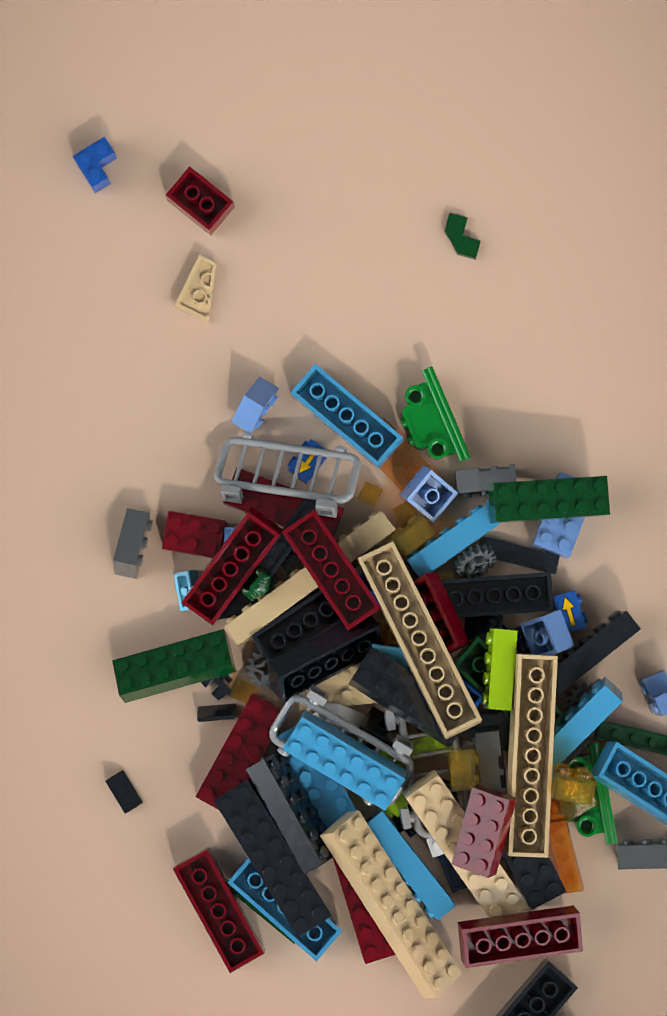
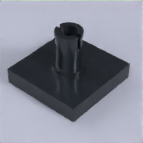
M374 706L371 707L359 727L391 747L397 734L400 735L398 725H395L396 730H386L384 713ZM367 742V745H368L370 748H372V749H375V748H376L374 745H372V744H370V743Z

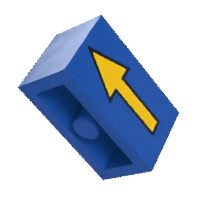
M312 439L309 442L305 441L301 445L324 449ZM303 454L297 478L306 485L313 477L318 456ZM299 455L297 458L293 456L287 464L289 466L288 471L293 475ZM322 457V458H321V462H320L319 468H320L321 465L324 463V461L327 459V457Z
M574 590L553 597L554 611L561 610L569 632L586 628L585 624L588 621L585 612H581L580 605H582V600L579 593L576 594Z

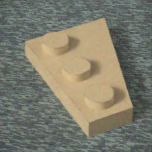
M201 255L198 256L174 307L206 323H209L216 270L215 262Z

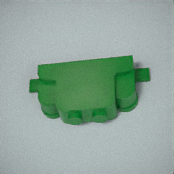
M432 366L422 370L426 382L410 386L405 393L408 406L404 407L402 417L399 420L403 429L407 428L408 442L410 446L414 445L419 451L427 449L428 455L434 460H440L455 453L460 462L470 459L471 456Z
M600 741L588 743L590 754L576 756L566 766L565 770L567 773L561 774L557 779V784H554L556 796H560L561 803H558L559 814L563 815L568 821L575 822V827L582 836L591 837L594 834L604 833L606 845L618 843L609 790L606 786L589 776L601 754Z

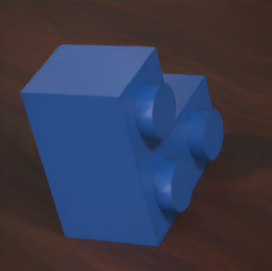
M104 136L72 156L94 193L111 184L102 167L117 159L115 152Z

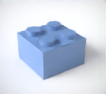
M423 465L400 493V496L429 520L435 522L458 492L431 469Z
M561 610L520 624L531 654L553 655L574 647Z

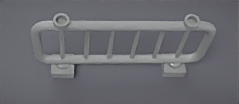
M245 432L242 434V437H231L223 443L214 473L216 482L222 486L220 492L223 501L242 504V489L317 500L315 506L318 515L336 518L338 512L337 503L348 502L354 495L361 462L355 454L348 453L347 448L344 446H336L334 451L253 439L254 436L251 433ZM234 444L243 445L234 480L224 479L222 472L230 446ZM247 446L262 448L253 483L238 481ZM266 449L280 450L271 486L256 484ZM284 451L299 453L290 488L275 486ZM303 454L318 456L309 491L294 489ZM322 457L337 459L328 494L313 492ZM340 460H349L353 463L347 492L342 496L332 495Z
M313 684L308 690L306 697L302 695L290 697L269 731L272 742L279 747L278 752L286 757L289 755V753L282 750L286 741L280 739L277 732L295 703H302L308 707L306 711L310 712L312 709L324 716L323 721L326 723L329 719L341 726V732L344 733L346 729L358 736V742L361 743L363 739L374 745L376 753L380 749L393 757L391 762L395 763L396 759L406 765V779L389 805L393 804L413 775L414 764L408 756L413 751L414 743L397 734L391 747L322 707L327 702L329 694ZM364 798L362 799L363 802L367 805H373V803L369 802L368 800Z
M390 710L383 711L387 731L396 730L395 725H398L400 736L407 740L429 736L426 733L408 735L404 719ZM459 734L453 742V748L410 754L408 757L412 760L413 758L454 752L456 768L438 770L436 772L437 774L457 771L459 787L448 790L450 793L460 791L461 808L465 813L469 795ZM413 772L407 783L408 787L415 783V778L424 777L430 772L414 774ZM407 807L399 808L401 828L409 829L411 828V823H414L415 830L421 837L433 838L430 832L422 827V822L412 807V811H409Z

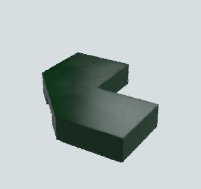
M449 213L444 230L445 235L451 242L457 255L476 260L481 241L463 236L468 218Z

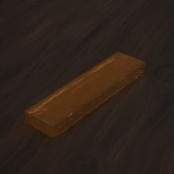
M567 819L550 820L549 836L560 878L567 891L564 894L584 891Z

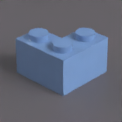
M259 377L243 396L231 422L248 433H252L255 428L259 429L264 421L262 416L268 413L270 407L278 399L276 394L279 388Z
M661 670L640 679L642 684L639 685L643 695L647 694L650 701L647 704L651 713H655L658 716L667 715V675L665 670Z

